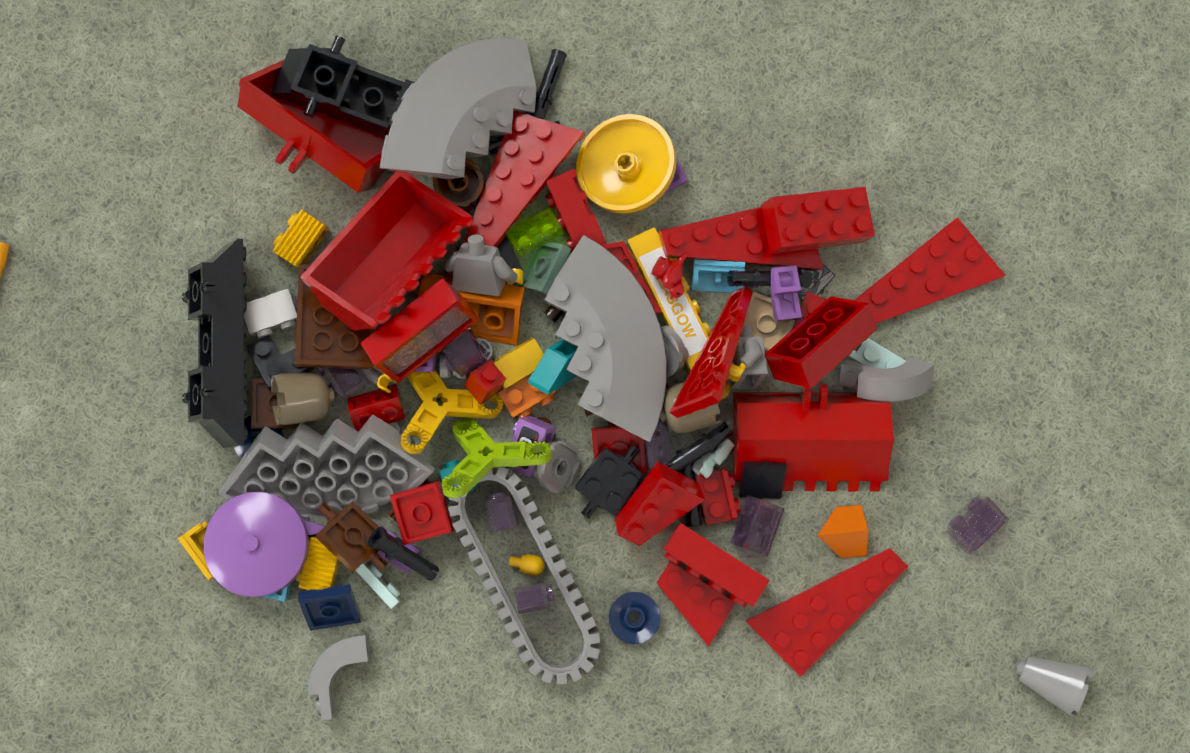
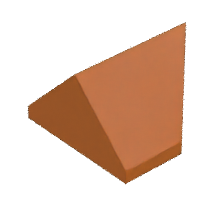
M862 505L836 507L817 535L841 558L867 556L869 530Z

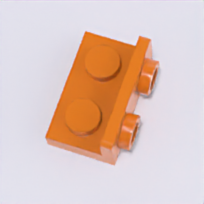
M531 373L506 389L501 390L498 394L513 419L531 415L533 413L532 408L538 404L544 407L555 400L553 395L557 391L555 390L548 395L528 384Z

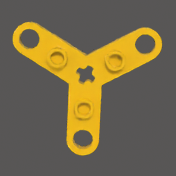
M435 369L432 372H412L407 378L423 403L403 431L400 440L401 447L407 453L419 454L426 448L446 416L493 419L500 415L503 408V400L495 394L487 401L494 402L497 408L495 410H488L484 403L479 404L469 390L447 389ZM436 398H441V401L444 402L442 406H438V403L435 402ZM409 436H417L421 443L415 446L411 445V443H408L407 438Z

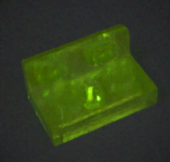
M549 207L514 225L506 232V235L520 257L562 235L564 231Z

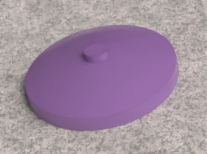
M264 492L244 493L224 503L211 518L204 537L205 560L213 577L227 590L249 597L268 596L281 591L292 583L305 564L309 547L308 531L303 518L296 508L286 500Z

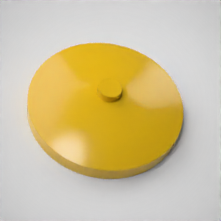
M635 114L615 116L595 127L582 143L576 162L578 182L586 196L598 207L620 214L637 212L654 204L669 188L676 170V151L667 132L654 120Z

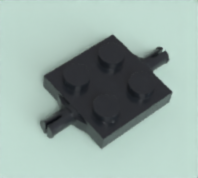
M632 443L624 455L615 453L604 446L575 485V489L589 500V503L581 511L582 515L590 519L597 507L607 510L614 516L619 514L647 477L646 473L638 469L632 462L639 451H641L638 446Z

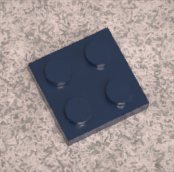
M337 585L331 588L312 589L298 593V602L310 631L361 623L360 610L351 585Z

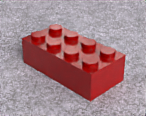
M866 187L776 196L761 204L770 254L858 244L875 236Z
M830 296L764 354L773 378L809 389L816 386L823 377L834 370L844 358L849 356L854 349L866 341L878 329L869 303Z
M681 523L676 525L662 548L666 551L664 557L677 565L680 562L688 565L686 568L687 572L698 579L705 576L709 579V586L722 594L724 590H727L731 593L729 598L744 608L747 604L752 607L755 605L770 581Z

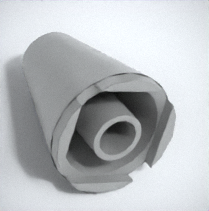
M1027 656L1026 660L1020 659L1015 673L1020 675L1018 679L1020 682L1068 715L1075 717L1076 712H1079L1089 688L1086 680L1088 677L1092 678L1093 669L1083 665Z

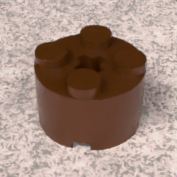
M465 157L464 177L443 179L433 177L435 192L467 213L476 208L483 193L485 182L480 168L474 161ZM462 181L464 187L456 189L454 184H459Z

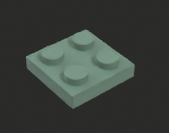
M537 240L523 270V285L519 283L517 285L525 287L526 290L547 295L556 276L566 263L571 248L564 244Z

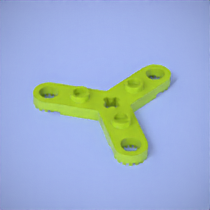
M461 418L460 421L457 420L452 425L453 435L468 455L452 470L448 477L446 476L442 480L443 493L450 498H459L466 495L493 467L546 464L552 458L551 446L545 441L543 443L541 441L539 443L536 441L534 443H526V441L494 443L484 429L477 424L475 419L469 418L467 420L465 418L463 420Z

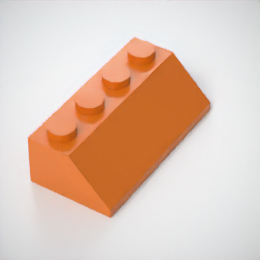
M431 273L423 275L418 297L442 278L452 286L453 277ZM505 284L499 296L458 291L467 300L479 318L475 324L458 337L470 339L483 338L491 342L517 345L525 287Z

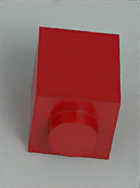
M490 359L471 372L464 386L481 405L500 392L507 378Z

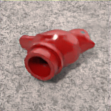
M686 252L674 261L660 256L651 271V275L655 276V279L661 280L663 288L669 292L670 300L679 298L684 293L682 267L689 255Z

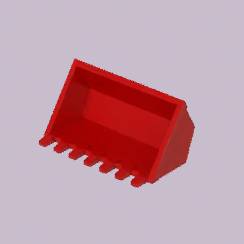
M284 60L240 79L237 107L287 142L280 153H278L275 162L281 165L287 160L294 149L299 151L288 167V171L292 174L296 173L309 157L353 190L361 193L371 190L386 170L380 168L385 141L384 136L316 111L313 118H310L309 115L307 117L303 114L305 107L270 94Z
M396 171L306 269L300 278L310 287L321 305L353 331L375 329L378 324L385 323L391 317L389 314L390 310L394 307H399L405 301L404 294L407 291H413L419 285L418 278L421 275L428 274L433 269L431 263L436 259H441L447 253L445 247L448 244L455 243L461 237L459 231L462 228L469 227L474 222V219L470 214L408 173Z
M820 384L819 392H812V388L806 387L803 388V392H733L734 481H740L741 483L744 461L763 462L764 460L772 463H786L787 468L783 491H793L794 481H805V491H815L816 481H826V491L836 492L838 481H848V492H857L860 481H870L869 491L879 492L881 481H888L889 465L894 443L890 402L862 399L857 397V392H828L827 384Z

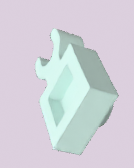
M726 439L715 447V451H709L704 454L701 459L693 464L691 469L697 475L701 474L708 478L713 471V466L715 464L720 465L727 458L734 444L729 439Z

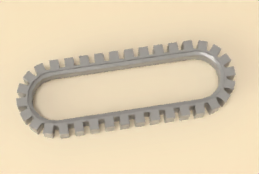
M498 467L496 473H493L491 469L479 482L486 480L497 481L505 485L511 492L582 632L583 648L577 658L564 665H554L543 660L538 654L465 509L467 494L459 498L449 497V500L458 502L456 504H449L450 516L460 515V518L453 521L452 525L456 532L466 528L467 533L461 535L460 540L464 547L472 543L475 547L467 550V554L471 562L481 558L482 561L475 564V570L479 576L487 572L489 573V576L482 579V583L486 591L496 587L497 590L489 593V597L493 605L503 601L504 604L497 607V613L501 620L508 616L511 617L504 622V626L508 634L518 630V633L511 636V640L516 649L525 644L526 647L518 651L523 663L533 659L528 664V670L534 676L542 670L541 680L547 683H551L553 675H556L557 685L567 684L566 674H570L573 682L582 678L579 670L580 667L587 673L593 668V661L588 657L598 659L600 649L598 645L594 644L600 643L599 632L597 629L589 630L597 625L591 613L584 617L581 616L589 612V609L584 599L576 603L574 602L582 597L577 585L567 589L566 586L574 583V579L570 571L560 575L559 572L566 569L567 566L562 556L555 560L552 559V557L560 552L555 542L547 546L545 545V542L553 539L548 528L538 532L537 528L545 525V522L540 513L531 518L530 513L538 509L533 499L526 503L522 500L530 496L527 486L524 485L517 489L515 486L521 481V478L515 472L506 478L508 467Z

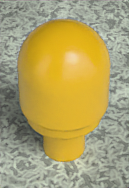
M526 553V555L522 554V558L510 556L509 566L520 568L519 572H523V574L537 576L544 571L545 562L540 556Z

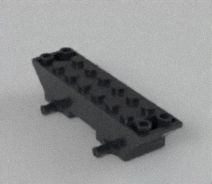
M337 35L331 48H320L309 44L308 48L288 50L270 94L272 96L305 107L303 114L307 117L309 115L310 118H313L316 111L384 137L389 135L393 122L391 121L394 112H397L403 101L401 98L406 90L415 82L407 79L403 82L359 66L358 61L347 58L340 53L345 39L343 37L339 38Z
M243 239L234 240L223 246L207 262H202L188 269L187 291L182 294V296H185L182 300L188 303V320L198 321V368L188 371L187 393L182 395V397H185L182 401L188 404V422H199L223 448L243 446L248 435L247 426L244 425V415L247 413V401L244 400V389L247 387V375L244 374V364L247 361V350L244 348V338L247 335L244 312L247 309L246 297H243V287L246 286L247 275L246 272H243V262L246 260L247 250L243 246Z

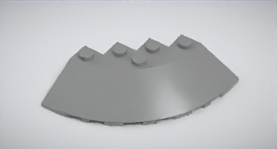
M514 38L478 40L459 46L430 64L415 83H412L401 98L403 101L397 112H394L391 121L393 122L389 135H386L383 144L380 168L443 179L464 177L465 157L473 158L488 155L489 135L512 134L513 111L523 114L535 112L536 82L527 41Z
M583 235L556 276L545 298L548 304L566 313L555 335L578 347L567 368L570 373L589 382L578 405L650 442L660 419L666 392L667 360L660 324L651 302L632 273L604 247Z
M373 414L359 432L339 419L333 422L323 436L303 423L298 425L288 439L265 426L250 445L220 490L219 495L230 500L238 495L249 492L273 494L295 507L304 521L309 520V514H322L318 511V508L324 502L335 512L345 509L353 501L366 514L379 510L381 506L390 503V495L420 486L434 472V468L420 454H410L404 451L400 444L402 435L394 427Z

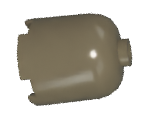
M280 373L272 376L271 395H276L277 406H272L277 425L321 420L327 414L329 404L334 402L333 388L328 387L324 377L318 373Z
M685 382L666 389L660 421L661 423L666 421L669 429L673 432L682 434L721 424L720 418L715 417L716 414H720L718 403L706 409L695 411L691 415L676 418L669 412Z

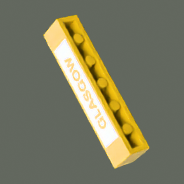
M653 227L628 239L627 246L645 282L650 288L655 302L662 310L661 315L666 325L673 328L687 348L689 356L685 360V364L690 372L711 330L706 322H701L698 316L701 310L695 299L690 300L687 294L690 288L684 277H682L683 295L670 300V294L663 288L661 280H657L655 276L651 275V271L660 256L665 259L669 258L665 257L659 233Z

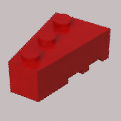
M575 168L547 180V191L549 194L545 195L550 209L556 208L559 216L555 219L561 232L566 230L569 236L566 243L571 248V253L583 235L600 245L606 244L597 219L586 200L587 196L584 190L582 191L576 178L578 175Z
M657 462L616 516L615 523L618 536L640 547L705 500L700 484Z

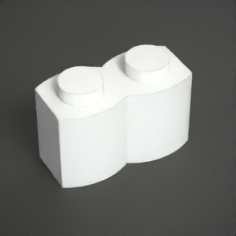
M290 289L278 291L266 297L247 302L244 319L249 334L252 336L257 335L260 339L272 335L273 329L281 327L282 330H287L296 326L297 304Z

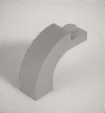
M911 357L898 367L881 369L846 359L841 363L840 386L857 391V397L882 402L909 400L924 394L932 387L934 364Z
M368 634L350 636L334 643L320 655L313 666L309 678L308 695L319 694V698L316 699L317 714H321V720H330L336 716L333 681L337 672L345 665L371 660Z

